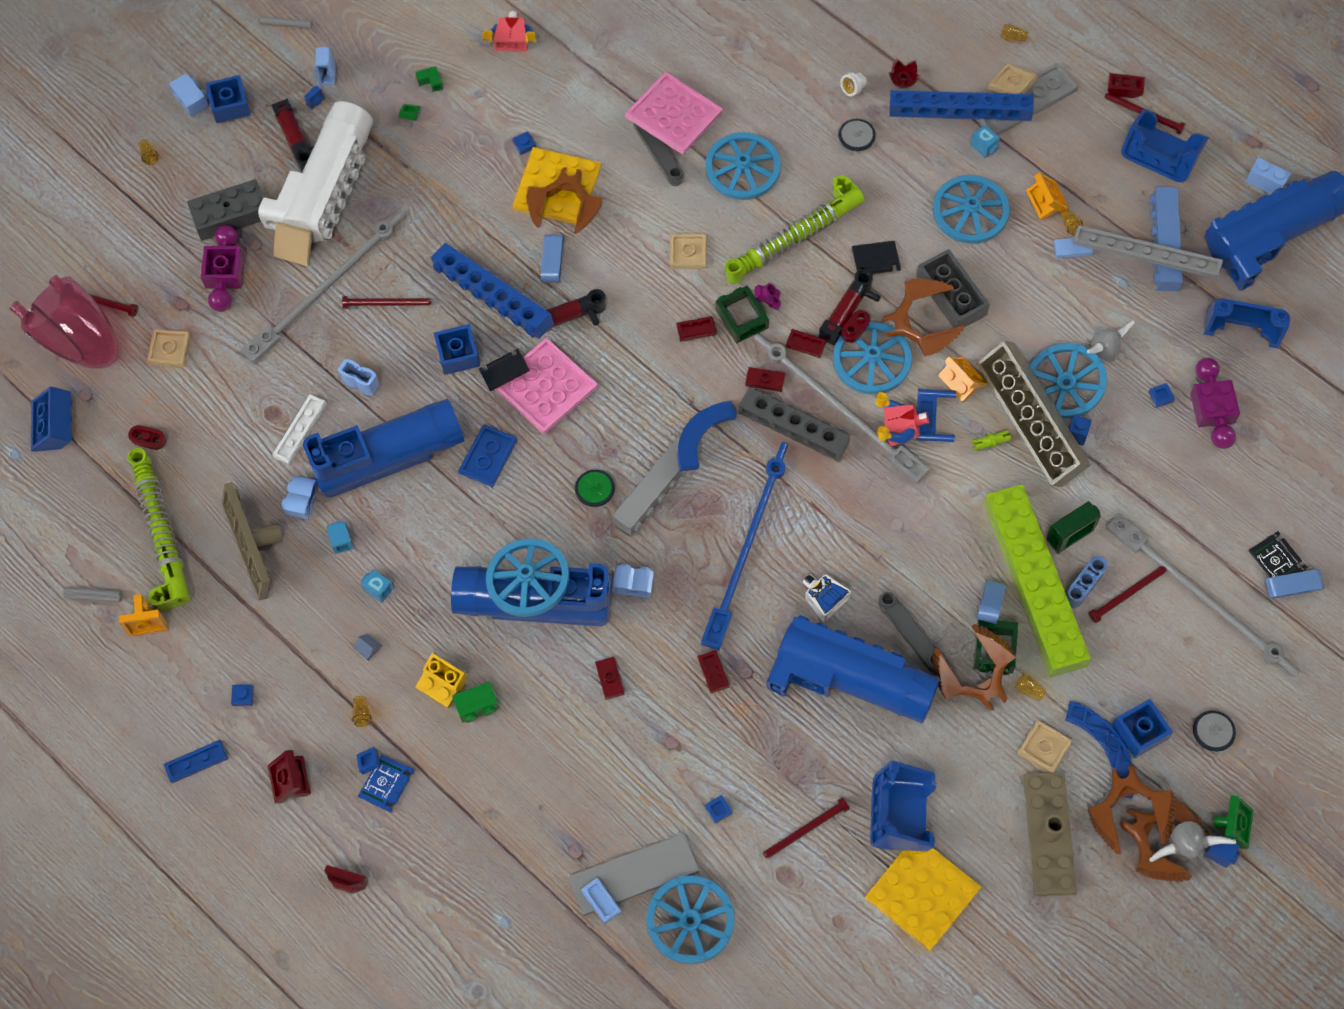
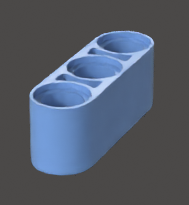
M545 234L541 282L560 283L564 245L563 235Z
M1093 557L1069 587L1066 596L1072 608L1079 607L1103 577L1108 566L1104 557ZM1098 565L1102 570H1096L1093 566ZM1083 579H1086V580H1088L1091 584H1085V583H1083L1082 580H1083ZM1071 594H1077L1079 599L1073 598Z
M1320 569L1265 579L1269 599L1324 589Z
M987 580L977 619L993 624L997 623L1006 588L1005 584Z

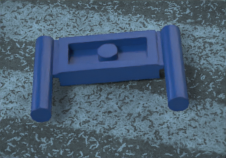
M918 389L917 414L927 412L929 423L919 425L920 435L916 437L917 441H955V435L936 434L937 397L956 398V391Z

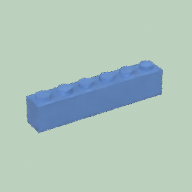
M1156 187L1154 193L1150 195V205H1153L1150 219L1154 223L1151 228V236H1154L1152 243L1181 250L1178 188ZM1153 264V268H1156L1153 283L1156 284L1157 291L1179 292L1182 285V271Z

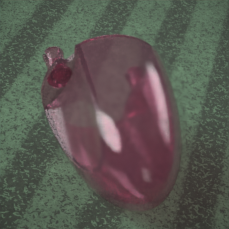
M54 275L49 280L50 286L36 298L29 311L18 301H15L10 306L9 310L21 319V330L42 347L69 362L88 368L100 369L111 366L118 357V341L109 320L87 291L70 276L59 278L58 275Z

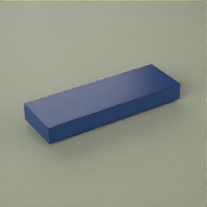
M218 740L163 765L172 784L227 760L228 757L221 740Z

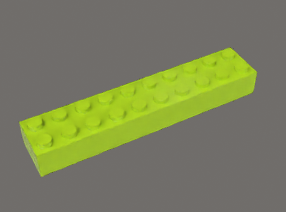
M1023 484L986 494L984 506L1049 676L1053 677L1087 667L1091 657Z

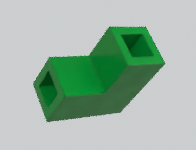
M436 66L415 71L419 86L430 84L432 92L443 90Z

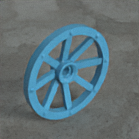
M742 132L727 135L718 140L707 154L706 174L709 182L718 192L733 199L747 200L762 196L776 184L780 175L781 163L776 148L768 140L756 134ZM748 141L751 144L746 152L742 153L736 142ZM730 144L736 156L717 152ZM757 144L768 151V154L750 157ZM713 159L733 162L713 172ZM773 159V173L754 164V162ZM734 169L736 170L729 188L718 181V177ZM750 170L756 171L769 178V180L757 188ZM741 173H745L751 190H734Z
M964 175L955 177L941 186L934 198L933 216L938 227L948 237L963 243H982L996 237L1004 229L1009 216V202L1003 190L991 180L976 175ZM966 184H976L982 187L975 196H971ZM960 185L966 199L947 192ZM989 189L999 200L980 201V198ZM942 198L961 204L960 206L940 212ZM1001 206V219L999 220L982 207ZM963 212L955 229H952L943 219ZM978 214L996 226L990 231L982 233ZM968 217L973 219L976 235L960 233Z
M870 322L869 327L865 331H872L871 346H868L859 338L854 343L864 351L841 352L845 341L840 336L833 353V364L837 375L848 387L864 394L886 393L895 389L905 380L911 367V350L904 336H893V339L878 347L876 346L877 331L886 333L893 331L894 328L883 323ZM898 343L903 350L904 357L882 352ZM840 358H863L847 373L844 371ZM881 359L904 364V367L895 378ZM866 364L869 366L867 385L851 378ZM875 366H879L890 382L873 386Z
M1064 343L1051 346L1039 353L1030 364V368L1037 378L1057 384L1045 389L1047 395L1061 391L1055 408L1062 418H1073V415L1082 416L1099 404L1106 391L1107 375L1102 361L1096 354L1087 353L1088 348L1078 344ZM1072 352L1067 372H1063L1054 354ZM1078 354L1091 360V365L1073 375ZM1049 358L1058 374V378L1037 371V368L1045 359ZM1095 369L1098 370L1100 376L1099 385L1077 382ZM1074 389L1097 392L1088 403L1084 404ZM1067 393L1072 396L1079 406L1078 408L1070 410L1061 409Z
M521 539L506 545L492 558L486 572V586L492 601L504 612L521 617L535 616L550 610L562 599L569 585V568L564 555L551 543L540 539ZM528 548L525 564H521L511 554L517 550ZM535 548L545 550L551 554L532 565ZM505 558L517 568L515 571L496 572L499 564ZM558 560L562 575L539 572L538 570ZM515 578L499 595L496 593L494 579ZM537 578L557 581L560 584L555 593L550 597L537 582ZM518 585H522L520 607L503 601ZM532 585L545 602L527 607L528 586Z
M682 876L672 879L657 890L649 903L647 910L649 936L655 947L664 956L675 962L683 964L706 962L717 956L726 947L732 936L734 928L732 904L721 887L706 878ZM691 884L704 887L693 910L689 907L683 885ZM676 887L684 909L683 913L661 901L666 893ZM711 890L718 896L724 906L699 915V911ZM657 906L680 919V921L655 927L654 915ZM726 913L727 924L724 933L701 923V921ZM693 919L694 923L690 925L687 923V920ZM682 928L671 949L665 946L657 935L658 933ZM699 929L721 940L712 949L704 953L697 930ZM688 932H691L698 955H682L677 953Z

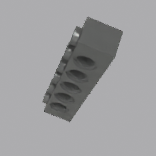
M749 387L739 404V414L835 461H840L849 445L850 436L845 431L837 430L827 422H820L814 419L812 415L804 414L794 406H787L781 403L779 399L769 397L758 389L754 390ZM763 405L765 408L760 409L758 406ZM780 413L782 416L777 417L774 414ZM796 421V422H798L799 424H798V425H793V424H791V422ZM813 429V430H815L816 432H815V433H809L808 430ZM825 438H831L833 440L826 441Z

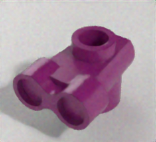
M768 283L764 286L757 285L755 287V298L758 302L763 301L775 310L780 308L781 301L779 297L781 292L773 284Z

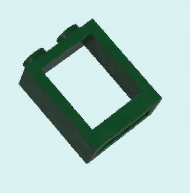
M748 285L743 288L739 287L728 295H722L715 301V310L736 344L769 328V318ZM747 298L758 318L737 327L725 307Z
M1090 501L1081 505L1051 525L1046 538L1047 542L1057 554L1069 548L1095 531L1101 517L1099 509L1092 505Z
M978 619V627L983 626V629L987 628L988 631H992L996 635L1011 636V650L1016 654L1018 622L997 620V623L993 624ZM976 636L973 669L982 673L993 671L995 665L993 660L981 659L982 643ZM1016 658L1004 668L1003 675L1013 674Z

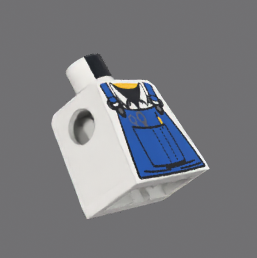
M809 574L803 580V583L809 588L806 591L805 599L823 622L828 620L850 599L851 591L828 575H823L817 581Z

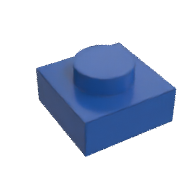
M317 85L304 95L306 105L311 110L315 106L320 105L324 99L322 89Z
M528 131L512 138L513 144L520 155L536 147V143Z
M1167 383L1149 389V394L1156 408L1173 403L1175 400Z
M252 684L232 685V706H252L254 686Z
M375 747L356 755L359 772L363 775L381 767L378 750Z
M722 795L704 805V808L715 824L733 814V811Z

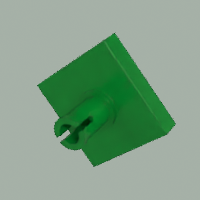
M1231 796L1228 816L1215 815L1213 820L1214 827L1226 828L1225 835L1230 839L1236 840V844L1240 845V849H1249L1254 810L1239 796Z

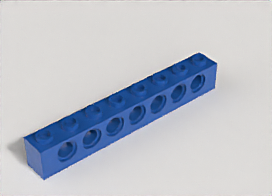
M891 90L889 117L1032 121L1034 94Z
M444 243L431 256L432 266L438 273L442 272L451 282L455 281L464 291L468 290L476 299L483 300L489 308L496 309L502 317L509 318L515 326L524 328L525 332L530 336L534 335L539 339L554 324L551 313L447 243Z

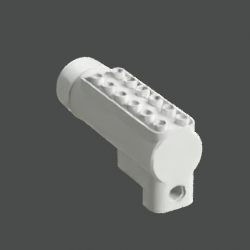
M340 101L333 104L303 172L290 171L277 200L263 198L259 207V218L265 228L275 230L276 223L281 222L312 231L311 243L327 242L332 237V230L339 221V214L344 209L347 196L351 194L352 185L358 178L359 169L365 162L362 148L373 125V119L368 112L349 102Z

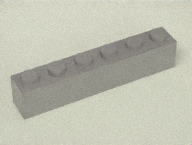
M681 434L613 514V524L628 535L632 536L634 532L637 533L642 528L643 521L653 515L654 508L658 503H663L667 492L673 490L678 484L677 480L687 474L688 471L680 472L677 461L678 444ZM700 444L697 447V458L699 459L701 456Z

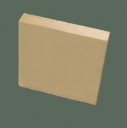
M1007 63L989 82L988 89L997 93L1025 94L1037 81V75Z
M277 222L273 257L307 266L310 263L312 231Z
M670 234V269H706V234Z
M153 329L147 358L148 365L185 367L191 333L187 331Z
M1037 720L1017 754L1044 771L1054 773L1073 740Z

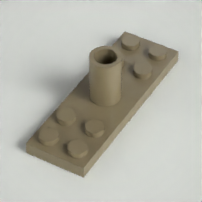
M232 482L224 484L221 504L258 600H263L267 597V592L270 590L269 583L272 579L270 572L266 571L264 567L265 559L263 554H259L258 548L282 542L281 531L278 524L250 530L245 517V507L239 502V491L234 489Z
M1065 773L1024 774L1023 781L1034 896L1076 895Z

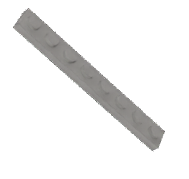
M1078 225L1073 238V244L1214 279H1218L1223 264L1221 259Z

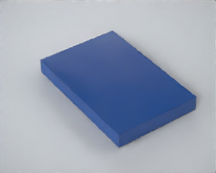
M483 424L458 470L459 474L493 488L518 439Z

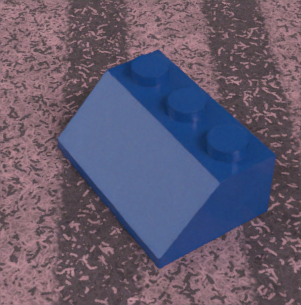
M50 386L31 401V451L61 449L70 443L72 439L71 391Z

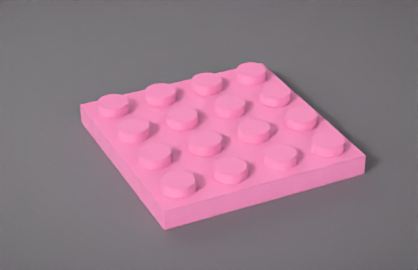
M665 72L626 112L625 117L683 155L722 114L723 108Z
M546 337L523 357L530 371L495 390L545 435L598 388V384Z

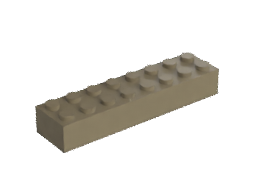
M1001 342L976 363L1051 486L1063 487L1091 465L1014 342Z

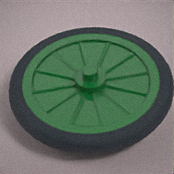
M602 470L586 471L579 476L575 483L577 498L580 502L590 507H599L608 503L615 492V484L612 477Z

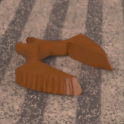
M567 167L561 169L558 178L548 186H528L526 201L530 211V218L534 222L533 224L539 228L541 227L548 197L562 190L574 192L581 201L574 233H579L601 208L603 198L589 195L581 184L582 173L579 169L576 170L574 176H567Z
M925 278L905 281V297L901 305L895 312L882 318V322L893 321L896 325L893 331L886 332L885 335L887 337L904 336L918 344L924 357L938 353V351L947 347V344L958 338L957 335H960V331L964 330V325L921 336L920 333L911 328L907 312L913 303L912 301L944 293L954 288L951 284L947 285L946 282L926 280Z
M974 624L971 626L995 663L992 676L977 686L962 685L938 647L933 652L935 653L933 655V663H935L934 672H936L935 676L940 678L938 688H940L939 690L942 692L945 700L957 695L971 696L978 699L986 709L994 710L989 702L992 696H999L1003 703L1007 701V696L1002 687V676L1004 668L1016 658V654L1005 640L1003 641L1002 638H999L998 635L996 636L992 631H988L987 628L983 629V626L978 627V625Z
M1128 765L1129 776L1127 778H1120L1116 768H1114L1111 772L1112 787L1103 802L1088 807L1089 817L1092 825H1094V829L1096 828V832H1098L1099 836L1101 835L1107 846L1111 847V850H1115L1117 854L1122 853L1111 808H1114L1120 797L1140 794L1152 801L1163 845L1167 844L1168 838L1171 837V828H1173L1172 824H1174L1173 820H1175L1176 802L1173 791L1153 790L1139 780L1136 770L1132 765Z
M1175 797L1176 814L1174 816L1175 820H1173L1174 825L1178 826L1183 822L1192 821L1202 827L1205 836H1210L1205 826L1202 825L1194 813ZM1133 808L1128 809L1126 813L1135 818L1136 823L1128 824L1121 821L1120 827L1133 836L1137 843L1140 858L1136 872H1140L1145 877L1162 881L1174 880L1178 882L1180 880V882H1183L1184 879L1186 881L1190 880L1192 876L1186 869L1163 857L1150 862L1149 859L1155 853L1150 851L1147 837L1153 825L1157 824L1155 813H1144Z

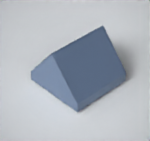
M364 634L358 637L354 649L369 660L382 646L370 635Z

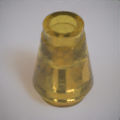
M1010 23L1008 25L1004 24L1001 32V38H1004L1006 41H1026L1028 31Z
M141 140L138 145L142 162L146 165L155 164L158 161V152L148 140Z
M1069 209L1061 211L1060 216L1067 232L1075 235L1078 225L1083 226V222Z
M1022 675L1015 686L1019 693L1039 701L1042 700L1046 693V690L1029 675Z
M356 696L353 698L352 721L355 726L364 727L370 724L372 716L365 697Z

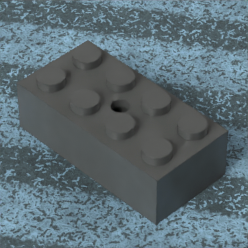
M256 179L187 201L201 241L215 237L216 230L222 225H230L238 230L262 222L259 218V207L263 197Z
M950 249L918 265L916 274L918 279L938 280V282L943 281V283L946 282L947 285L951 284L953 286V290L931 296L953 328L962 325L966 327L987 316L990 304Z

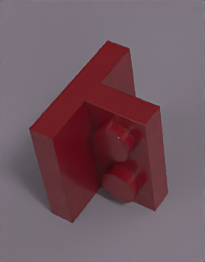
M286 750L267 765L275 803H283L289 797H303L311 794L304 756H294L293 750Z

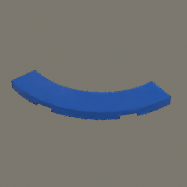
M732 401L718 403L705 408L687 423L678 444L677 461L680 472L698 470V443L711 426L736 419L737 414Z
M1070 701L1065 721L1079 726L1092 735L1105 751L1111 769L1116 768L1120 778H1127L1129 776L1128 765H1132L1128 749L1121 736L1106 719L1104 720L1094 713L1095 711L1082 704ZM1133 795L1124 796V797L1132 799V798H1133Z

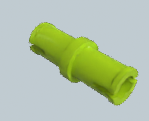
M1009 430L995 434L989 433L985 437L972 440L971 444L975 446L973 450L976 452L988 447L994 448L997 444L1011 441V435L1007 436L1010 433Z

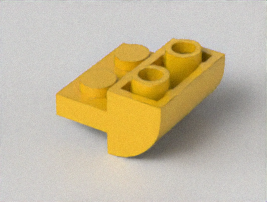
M432 653L422 669L424 672L415 688L450 708L454 701L452 695L458 694L460 690H463L468 675L435 653Z

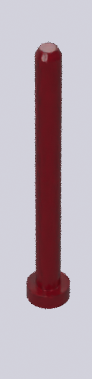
M1111 93L1105 94L1106 100L1138 114L1145 109ZM1154 113L1158 123L1176 130V134H1182L1185 123L1181 122L1179 124Z
M58 285L55 287L58 293L128 312V315L135 317L138 312V305L133 303L126 305Z
M342 296L343 309H348V306L431 305V299L429 298L348 299V296Z
M1160 566L1098 610L1092 609L1089 611L1090 619L1094 623L1101 621V616L1164 574L1166 567Z
M840 798L837 800V805L765 850L763 853L765 859L772 857L841 811L847 812L850 810L846 801Z

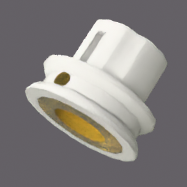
M852 72L843 75L840 81L843 92L850 97L859 94L867 83L862 73L855 74Z

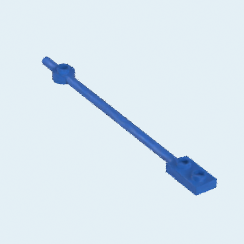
M781 442L776 458L769 460L766 465V472L769 476L721 607L720 609L714 607L701 640V645L718 651L721 648L732 618V613L727 612L775 480L781 478L785 473L783 459L788 448V444L785 442ZM777 468L779 471L774 472L773 469Z

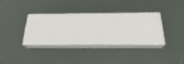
M311 394L308 396L272 454L273 458L288 465L291 464L303 441L326 407V401Z

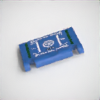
M381 754L379 758L381 767L372 770L358 794V798L391 813L393 809L386 806L387 803L390 802L396 805L410 780L404 773L413 774L415 770Z

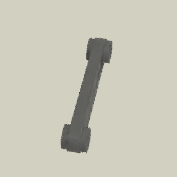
M633 123L635 131L669 183L673 186L680 185L684 178L683 171L665 143Z
M891 592L882 593L878 600L880 609L931 672H934L935 668L931 660L934 659L933 655L935 653L933 652L936 647L895 595ZM889 599L892 603L885 604L883 600Z

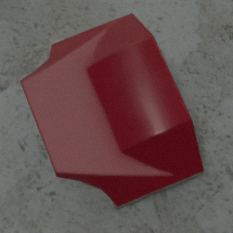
M1109 73L1107 92L1118 97L1131 99L1143 96L1145 77Z
M326 865L324 871L333 888L352 894L366 889L368 880L365 876Z

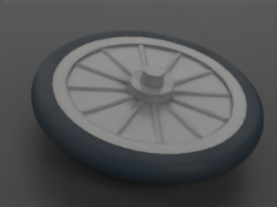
M851 119L842 124L838 137L845 148L851 151H863L873 145L876 139V132L869 122L863 119Z
M1213 710L1203 712L1196 718L1193 724V734L1200 746L1209 751H1223L1229 748L1235 740V725L1222 712Z

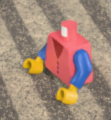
M511 11L508 13V17H501L491 30L483 31L482 41H493L496 51H528L527 43L532 41L535 43L536 34L529 25L525 24L523 18H518L519 14L517 12Z
M883 392L877 394L876 405L878 407L886 405V408H884L885 426H880L877 431L880 441L888 439L890 446L905 444L920 435L919 425L929 423L927 412L917 414L913 405L900 404L891 399L888 401L887 395Z

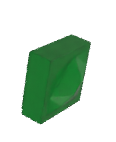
M403 104L399 112V118L416 121L421 112V107Z

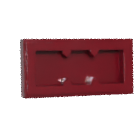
M712 316L676 323L680 342L716 335Z
M792 329L786 342V348L821 359L827 340Z
M748 367L745 386L782 392L785 373Z
M714 650L697 656L710 694L729 688V683L717 651Z
M610 657L596 661L595 665L605 700L625 695L615 658Z

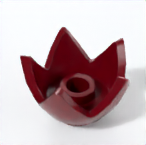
M896 58L892 71L889 72V77L896 87L907 89L918 81L920 75H917L916 60L904 65Z

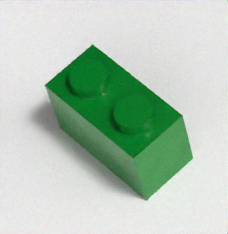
M490 681L452 695L462 723L473 722L477 717L484 714L486 716L491 715L499 709Z

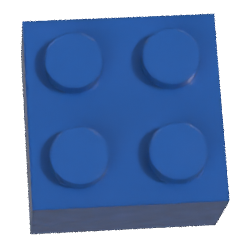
M240 75L205 83L216 123L251 115Z
M470 324L434 333L444 375L480 366Z
M1151 699L1116 717L1112 724L1134 758L1167 741L1173 733Z

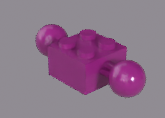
M222 225L216 230L215 241L219 246H204L201 280L205 289H215L208 296V304L217 312L226 311L231 306L232 298L227 289H242L245 256L241 246H234L238 241V233L230 225Z
M1206 357L1199 360L1195 366L1197 377L1205 383L1195 384L1190 396L1198 428L1215 426L1211 434L1212 443L1217 448L1227 449L1236 441L1234 429L1227 424L1236 423L1240 410L1232 380L1216 382L1215 378L1220 372L1219 364L1213 358Z

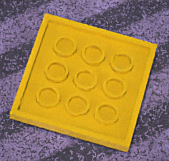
M533 147L512 205L513 210L529 213L526 201L528 186H548L558 178L561 169L567 167V176H574L576 170L579 169L582 173L581 184L585 191L592 195L601 169V162ZM562 190L548 197L543 217L576 224L581 201L574 192Z
M934 848L927 852L903 850L868 892L865 899L927 950L931 951L978 893L981 886Z

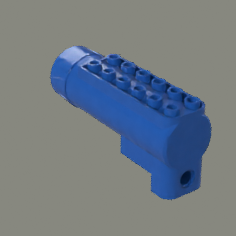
M1333 170L1308 182L1305 178L1300 181L1295 180L1286 188H1278L1271 195H1264L1253 204L1251 202L1247 203L1240 210H1233L1222 219L1220 217L1216 218L1210 223L1211 226L1205 231L1206 234L1204 235L1209 251L1213 258L1223 260L1222 268L1227 271L1239 291L1254 284L1257 276L1263 271L1261 265L1275 259L1286 242L1322 224L1331 222L1344 214V176L1338 171Z
M447 398L361 432L358 425L322 439L319 432L305 438L303 448L322 495L334 497L432 459L431 454L445 451L465 442L455 412Z
M589 563V569L569 568V585L562 599L550 610L529 617L508 614L495 605L486 586L487 567L456 566L454 569L451 587V610L453 614L477 617L491 616L492 619L587 626H604L610 618L612 582L608 569L603 564ZM550 566V572H545L562 575L561 567ZM497 569L496 572L515 571V570H513V569ZM515 578L494 579L496 593L499 595ZM537 578V582L550 597L555 593L560 584L557 581ZM518 585L503 601L520 607L522 585ZM532 585L528 586L527 607L545 602Z
M805 616L793 617L766 681L767 689L785 697L790 684L793 683L828 697L831 689L834 688L898 714V716H904L919 723H924L940 682L939 677L926 673L919 668L906 665V659L899 653L886 652L879 645H868L863 639L858 637L850 638L843 631L830 630L823 623H812Z

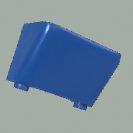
M1143 109L1131 125L1121 150L1123 157L1176 182H1184L1194 168L1209 137L1194 133L1186 142L1155 128L1157 124L1156 115L1151 111Z
M1219 299L1209 304L1206 313L1204 335L1213 336L1217 329L1223 330L1225 322L1261 329L1260 337L1268 339L1269 347L1278 348L1289 328L1290 315L1283 309L1229 299Z
M892 760L875 774L872 784L870 844L872 847L927 852L934 847L935 837L933 832L926 831L927 797L935 791L937 785L934 772Z

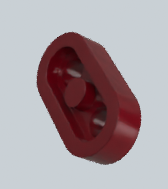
M863 310L856 311L843 326L841 332L842 339L848 343L856 342L869 327L870 315Z
M136 425L128 432L130 441L137 446L159 450L166 444V437L160 430Z

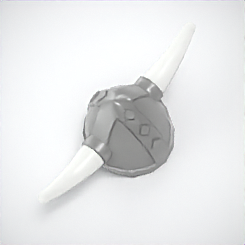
M1131 321L1117 331L1108 329L1096 333L1090 343L1092 348L1088 349L1087 353L1097 354L1105 362H1113L1120 352V339L1135 322Z
M1192 821L1183 822L1173 830L1171 835L1172 844L1157 851L1149 860L1153 862L1163 856L1178 853L1185 857L1196 859L1206 847L1216 844H1236V840L1221 836H1205L1199 824Z

